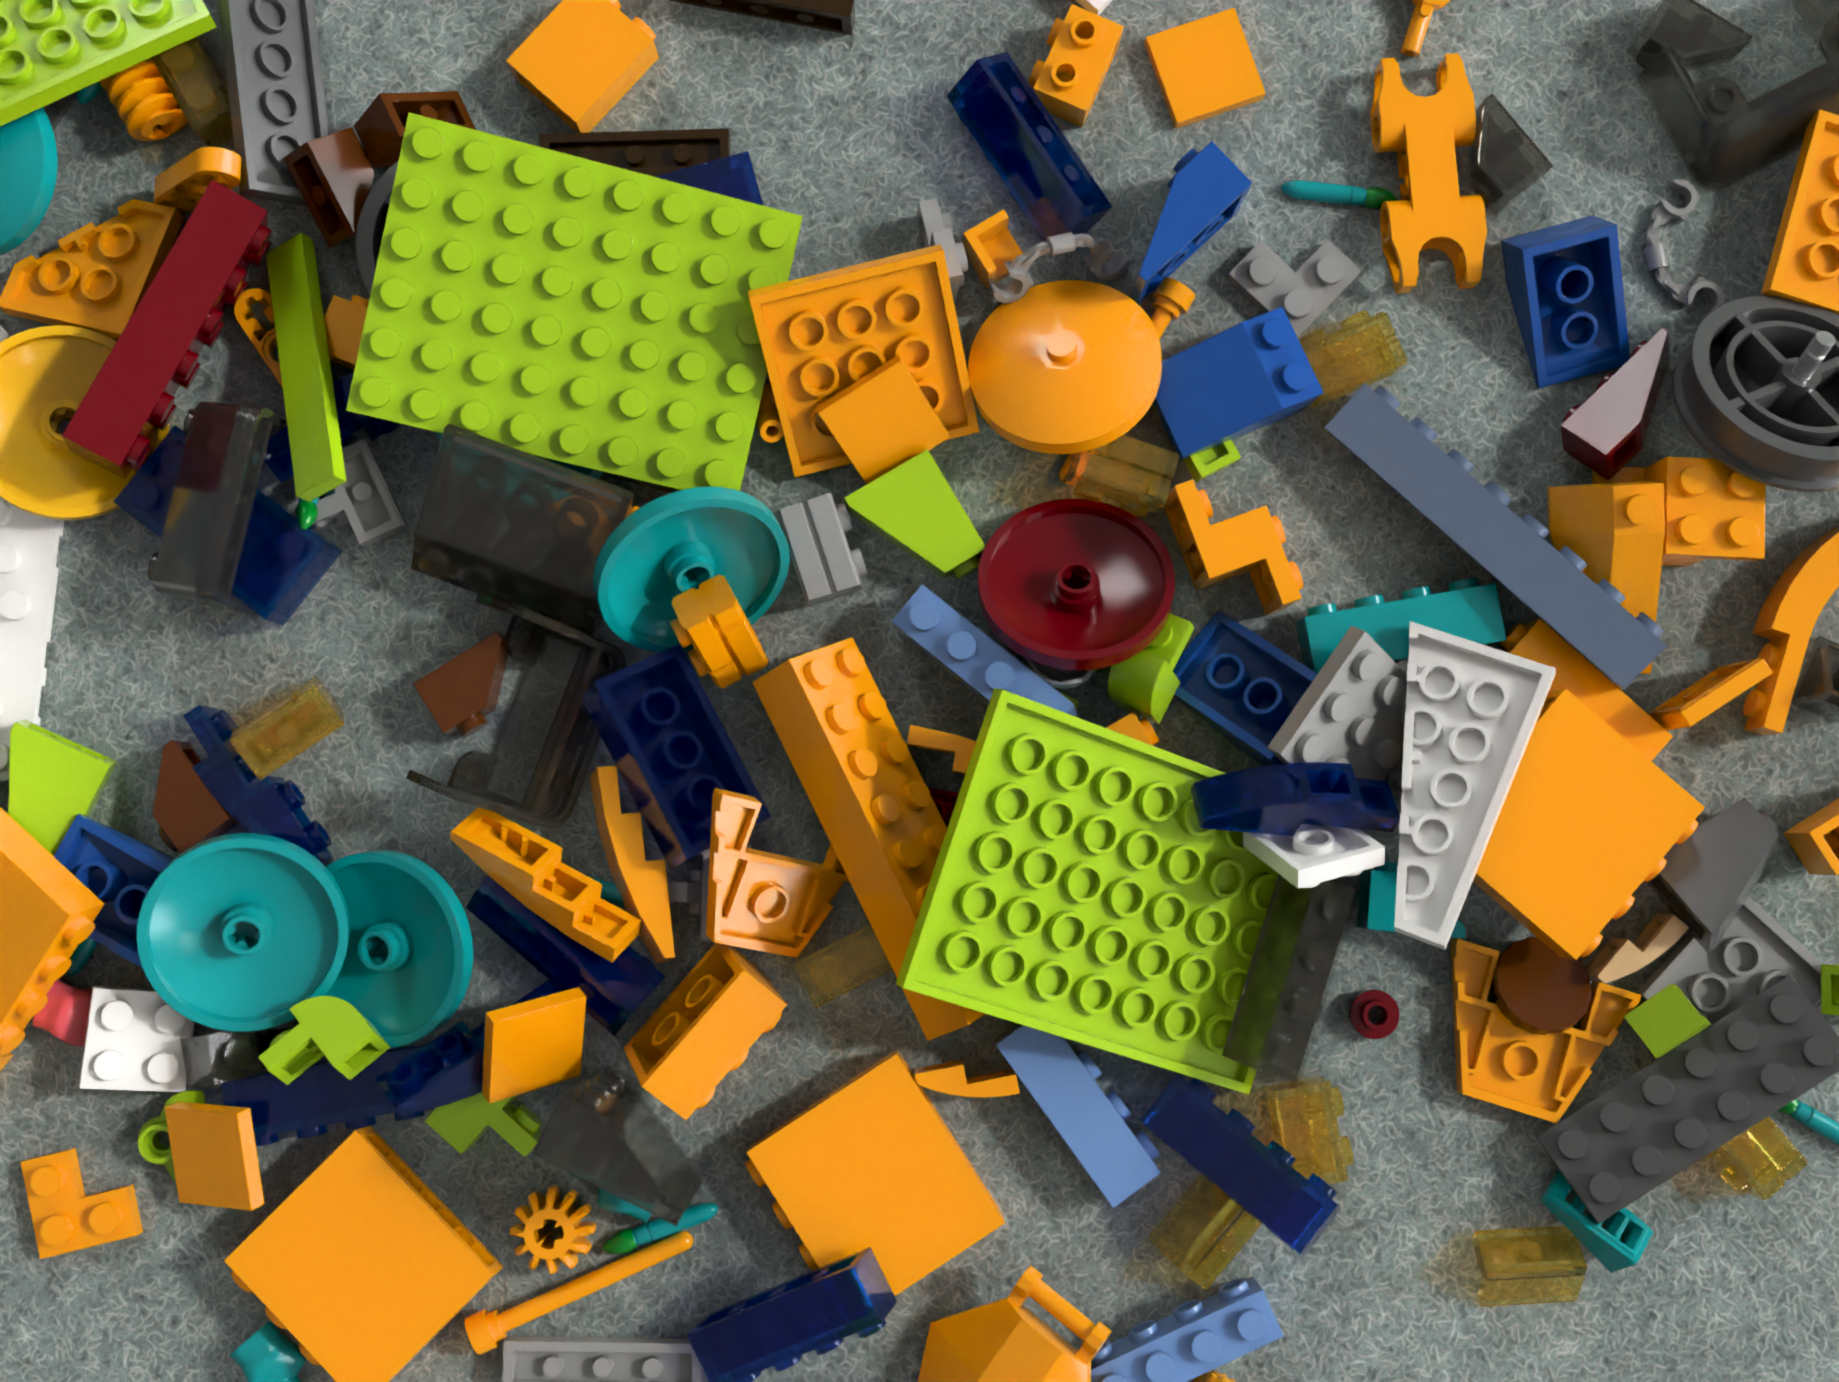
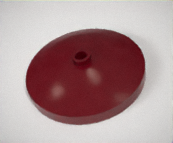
M1059 499L1034 505L1015 514L1004 522L991 536L983 550L978 567L979 603L985 620L992 631L1004 644L1019 655L1052 668L1078 671L1093 670L1123 662L1140 653L1153 642L1164 628L1172 609L1175 573L1166 546L1160 537L1141 519L1119 507L1100 501Z

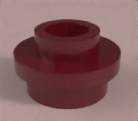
M1376 989L1366 990L1358 994L1351 1003L1349 1010L1351 1024L1364 1037L1370 1039L1384 1038L1395 1030L1399 1022L1398 1005L1386 992ZM1378 1005L1383 1011V1018L1380 1022L1372 1024L1368 1019V1011L1371 1007Z

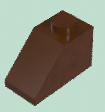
M458 91L379 93L354 125L373 168L391 167L399 160L409 112L476 130Z
M352 127L308 141L283 158L329 248L356 234L360 213L371 191L375 173L364 147L360 144Z
M498 632L493 633L413 683L443 733L453 736L460 733L464 738L477 732L488 723L485 716L496 709L511 643L506 636Z
M171 740L164 745L152 815L161 826L158 829L160 838L172 851L182 853L202 841L222 836L245 819L189 742Z

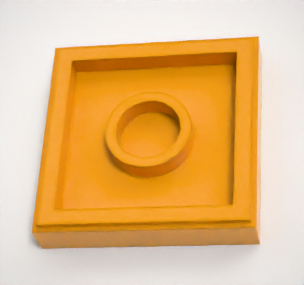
M1235 8L1145 38L1144 44L1175 129L1261 101L1266 95Z
M899 355L816 407L818 414L866 484L923 451L931 450L950 438L947 429Z
M1755 658L1719 666L1647 714L1665 730L1691 727L1773 672L1764 658Z
M579 987L486 1012L482 1094L489 1104L581 1076L586 995Z
M176 1102L164 1107L179 1203L252 1211L264 1205L250 1108Z

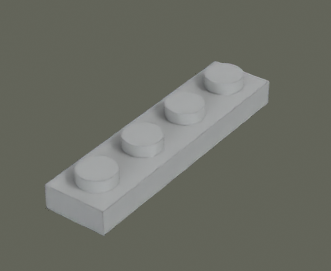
M507 1336L503 1341L502 1382H704V1339Z

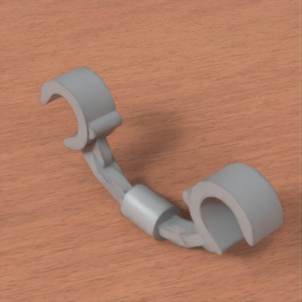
M1674 179L1668 184V188L1683 195L1685 206L1684 208L1673 207L1665 199H1662L1655 205L1656 208L1650 214L1651 224L1645 233V244L1647 247L1643 251L1649 272H1654V279L1657 284L1669 293L1672 301L1681 304L1683 309L1693 302L1696 292L1706 293L1710 297L1711 308L1703 316V320L1710 312L1725 303V295L1722 288L1712 281L1705 280L1704 277L1694 280L1691 283V287L1685 284L1673 283L1670 276L1664 270L1669 267L1664 246L1662 243L1658 244L1657 242L1659 237L1658 227L1663 226L1669 220H1674L1676 224H1681L1688 218V214L1694 210L1698 203V192L1695 186L1687 180Z
M1072 232L1047 237L1046 241L1034 245L1022 255L1017 256L1013 261L1004 262L1010 277L1014 278L1009 284L999 285L991 278L987 279L998 302L1012 303L1022 298L1029 287L1034 284L1028 270L1031 267V263L1044 254L1049 253L1050 256L1073 252L1078 246L1089 247L1090 253L1085 256V261L1091 272H1095L1097 277L1103 280H1112L1121 276L1128 269L1131 261L1124 248H1121L1111 260L1105 262L1116 253L1109 239H1104L1103 237L1094 238L1088 234L1081 233L1073 235Z

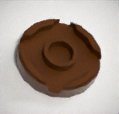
M1528 937L1513 942L1498 957L1491 982V988L1494 986L1497 996L1495 1002L1500 1012L1516 1027L1536 1035L1560 1033L1573 1027L1587 1013L1592 996L1590 978L1580 959L1573 960L1559 957L1537 937Z

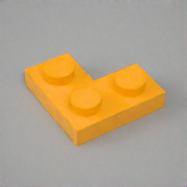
M76 1148L20 1162L40 1259L143 1233L134 1185H127L85 1196Z

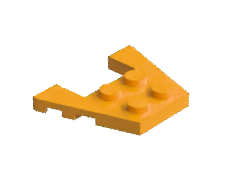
M715 788L712 796L706 936L714 943L797 958L832 910L833 906L830 904V901L843 883L850 881L831 843L822 864L746 848L762 803L752 796Z
M1452 937L1451 967L1457 1092L1558 1123L1592 1073L1590 1068L1605 1046H1610L1618 1035L1619 1031L1617 1028L1624 1020V1016L1639 1004L1641 995L1608 984L1592 981L1591 1000L1587 1013L1581 1019L1579 1029L1571 1027L1558 1034H1531L1516 1027L1500 1012L1497 1004L1487 1001L1500 951Z

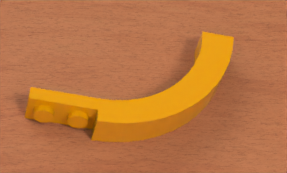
M1839 526L1819 537L1798 555L1775 583L1760 610L1752 634L1770 639V642L1761 649L1758 658H1764L1773 673L1758 682L1756 689H1753L1745 700L1743 714L1748 717L1744 728L1746 731L1762 736L1783 732L1814 625L1823 607L1839 587Z

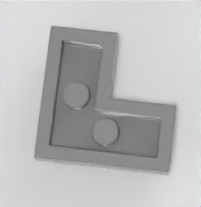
M937 198L919 201L916 218L923 247L941 244L945 254L955 303L959 287L965 285L963 272L968 271V261L962 242L955 244L950 215L948 212H940Z
M1329 239L1296 272L1263 241H1260L1230 271L1226 278L1263 313L1283 307L1297 338H1299L1361 274L1362 270Z

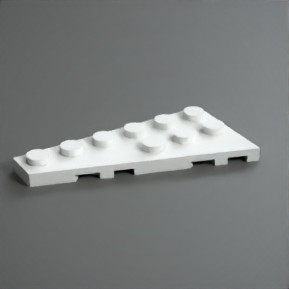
M1 497L0 784L9 782L10 731L14 723L26 719L40 726L41 722L38 714L42 686H45L47 672L44 664L47 642H50L59 570L56 567L59 538L63 537L65 521L33 515L9 504Z
M1412 621L1409 623V657L1407 663V697L1404 722L1402 797L1394 928L1396 932L1445 950L1556 675V668Z

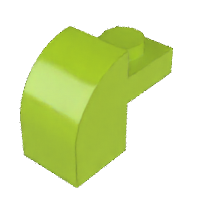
M1170 613L1164 628L1149 646L1135 656L1111 666L1108 679V694L1116 706L1131 713L1134 712L1140 717H1146L1147 720L1156 724H1160L1180 684L1173 670L1194 630V626L1190 621Z
M317 996L305 999L289 1008L299 1021V1024L293 1029L286 1030L276 1036L270 1043L269 1048L259 1055L258 1058L270 1073L286 1085H289L324 1055L334 1068L346 1078L352 1080L391 1047L371 1022L350 1003L333 996Z
M483 1077L471 1080L453 1090L424 1121L460 1154L470 1149L489 1127L493 1128L524 1157L529 1155L547 1136L539 1129L543 1123L532 1110L524 1105L516 1108L511 1103L516 1096L489 1104L482 1094Z

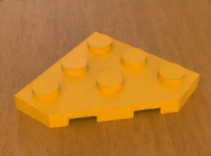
M132 199L117 207L119 214L98 226H95L92 222L57 240L60 247L38 259L30 255L15 263L0 296V309L7 315L50 325L82 327L118 340L173 247L185 217L175 207Z

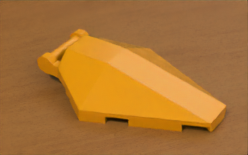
M1031 1265L1020 1277L1008 1297L948 1315L930 1323L918 1382H1091V1361L1112 1331L1100 1321L1096 1325L1043 1282L1041 1280L1043 1274ZM1029 1297L1084 1341L1079 1350L1024 1306Z

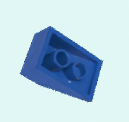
M1212 141L1200 152L1195 148L1188 151L1173 168L1176 174L1167 184L1170 191L1130 296L1138 305L1159 286L1164 277H1169L1238 213L1252 185V182Z
M1592 215L1501 240L1506 284L1538 388L1621 367L1629 360L1630 350L1617 224Z
M1280 307L1243 321L1162 361L1161 382L1153 404L1179 460H1182L1228 440L1235 439L1300 413L1324 392L1284 308Z
M1217 610L1180 656L1173 670L1180 681L1174 697L1249 757L1281 779H1284L1291 769L1267 747L1318 673L1220 610Z
M77 814L54 857L104 903L101 911L93 921L95 929L89 938L142 968L136 940L139 913L151 885L174 857L87 816Z

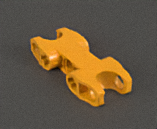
M1459 53L1444 54L1443 60L1438 64L1436 73L1437 93L1427 97L1417 96L1407 90L1402 83L1399 64L1395 58H1381L1375 68L1373 103L1370 111L1373 150L1375 153L1396 152L1399 179L1404 178V184H1400L1401 200L1384 201L1381 205L1379 216L1382 252L1388 263L1396 294L1410 293L1411 289L1417 286L1419 251L1425 249H1438L1447 254L1452 260L1456 284L1459 289H1472L1481 281L1484 245L1487 236L1484 202L1480 195L1460 196L1455 147L1471 146L1476 134L1474 93L1468 82L1464 64Z

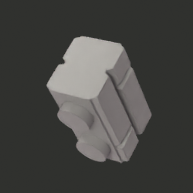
M827 493L776 511L782 531L787 539L789 552L808 607L862 590L860 577L867 576L868 573L860 548L850 550L845 536V532L853 530L845 503L835 505L832 494Z

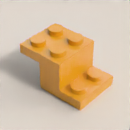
M1667 456L1646 468L1622 467L1609 481L1592 470V484L1631 481L1664 483L1665 535L1662 566L1686 567L1706 559L1758 561L1765 558L1766 485L1737 473L1717 459Z
M1193 479L1175 485L1162 503L1195 591L1249 572L1266 616L1284 610L1302 598L1299 592L1300 589H1303L1301 573L1294 561L1288 562L1281 545L1286 542L1283 526L1276 515L1270 516L1267 505L1210 525L1208 518L1213 517L1210 500L1203 489L1197 491Z

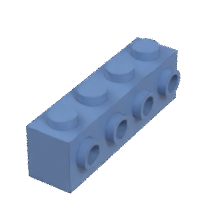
M1254 1277L1247 1280L1245 1278H1238L1221 1286L1218 1289L1219 1293L1202 1301L1200 1299L1187 1301L1173 1310L1174 1314L1157 1322L1155 1320L1144 1321L1128 1331L1129 1335L1112 1343L1105 1341L1091 1361V1382H1188L1284 1337V1334L1263 1289Z

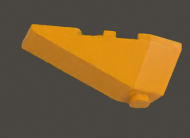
M1631 481L1547 487L1548 530L1550 532L1548 536L1552 546L1558 551L1564 546L1570 548L1587 563V566L1582 570L1585 575L1596 584L1604 578L1626 597L1620 604L1634 617L1643 612L1656 622L1665 535L1664 483ZM1652 662L1640 674L1651 673Z

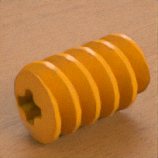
M153 57L99 81L101 86L107 91L110 102L117 108L119 118L126 123L128 133L134 139L142 142H153L168 138L183 130L190 119V116L184 109H178L181 101L176 94L170 93L171 83L165 77H161L162 68L157 62L152 61Z

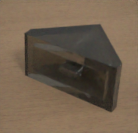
M1819 635L1815 640L1795 687L1791 704L1833 723L1839 722V644Z

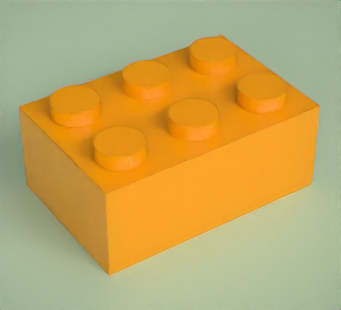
M715 943L623 1049L641 1087L687 1120L696 1109L703 1108L711 1100L715 1087L726 1074L741 1066L748 1055L749 1048L760 1035L769 1032L776 1026L781 1018L782 1010L787 1004L758 966L733 946Z

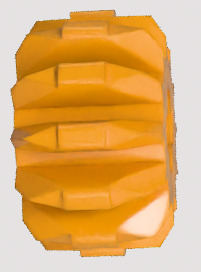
M552 1185L547 1190L546 1198L535 1190L528 1196L530 1206L519 1205L516 1208L514 1214L522 1223L513 1225L510 1228V1235L515 1238H524V1241L514 1251L517 1256L523 1255L527 1251L533 1254L528 1265L530 1269L535 1270L542 1260L545 1259L548 1273L555 1274L559 1270L561 1261L571 1269L578 1263L577 1253L587 1254L590 1251L592 1244L584 1236L591 1235L596 1231V1223L581 1221L592 1210L589 1203L581 1205L578 1209L572 1206L577 1199V1191L570 1190L563 1201H561L558 1186ZM550 1220L557 1221L554 1226L555 1228L560 1225L563 1228V1232L556 1240L549 1238L551 1231L545 1234L543 1227Z

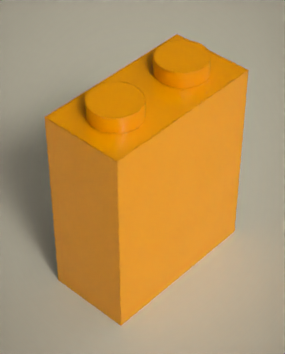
M562 0L506 60L515 79L576 133L590 132L659 58L654 43L656 35L652 29L639 17L635 16L630 20L619 10L621 4L618 0Z

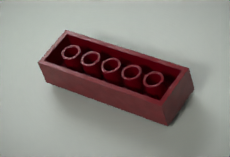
M211 180L63 432L62 438L70 451L124 479L127 478L132 469L138 473L142 470L153 450V447L149 445L151 442L149 438L156 427L163 431L169 424L177 408V405L173 403L175 401L174 395L179 386L188 389L201 366L198 363L201 348L203 345L212 348L225 324L221 321L224 315L223 310L227 304L235 307L248 285L245 278L248 274L246 270L250 263L258 267L269 250L271 242L268 239L272 230L267 228V210L218 182Z

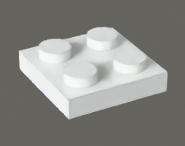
M1328 806L1243 828V846L1297 889L1313 888L1321 882L1342 876H1356L1364 870L1385 864V846Z
M92 986L79 1088L159 1092L186 1091L195 1022L171 1008L154 989Z

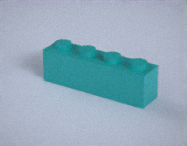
M1470 578L1449 583V591L1432 594L1430 586L1402 591V600L1384 602L1383 595H1373L1354 600L1355 608L1337 611L1336 603L1307 608L1308 616L1295 622L1303 664L1314 672L1319 673L1351 625L1366 631L1394 662L1408 660L1410 621L1486 646L1506 641L1507 638L1496 584L1479 586L1478 578Z

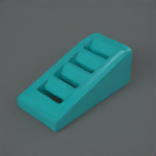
M1559 1170L1540 1199L1610 1273L1635 1265L1653 1235V1230L1627 1208H1623L1597 1225L1590 1213L1588 1216L1583 1214L1586 1209ZM1570 1191L1575 1195L1571 1204L1565 1201Z

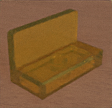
M1209 1165L1150 1234L1149 1240L1185 1276L1207 1290L1269 1217V1214L1215 1166Z
M1566 1226L1478 1230L1474 1232L1473 1247L1482 1274L1477 1294L1480 1306L1557 1303L1577 1300L1587 1271V1265L1578 1239Z

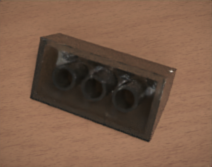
M1278 874L1222 1056L1265 1073L1293 1081L1302 1080L1358 900L1359 893L1356 889L1331 880L1321 882L1313 888L1297 889Z

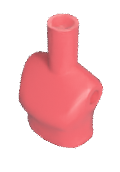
M59 979L56 980L46 995L48 997L47 1004L34 1016L33 1026L50 1032L65 1043L84 1047L92 989L76 988Z

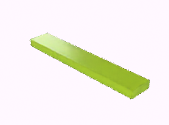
M301 232L266 253L295 491L297 497L310 502L347 481L313 239Z

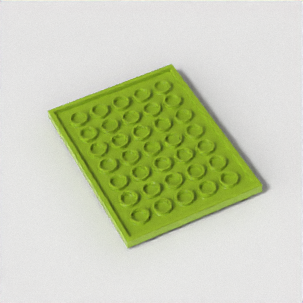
M409 112L346 411L679 490L711 486L740 491L767 375V367L747 291L788 281L803 216Z
M994 688L896 985L913 992L1249 1095L1315 887L1297 889L1243 846V828L1319 808L1009 691Z

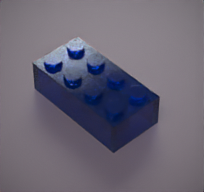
M176 425L113 501L265 620L282 626L285 625L343 552L342 549L312 526L306 530L300 529L294 512L197 437Z
M680 644L594 681L581 697L671 871L710 852L712 796L715 788L752 796L762 803L753 829L771 817Z

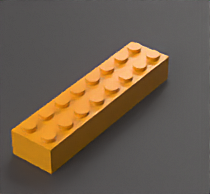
M853 637L788 659L752 683L875 935L898 978L947 827L908 750L907 744L903 740L887 708L884 698L879 692L863 655L860 653ZM902 988L927 1041L968 1026L985 1015L982 1012Z

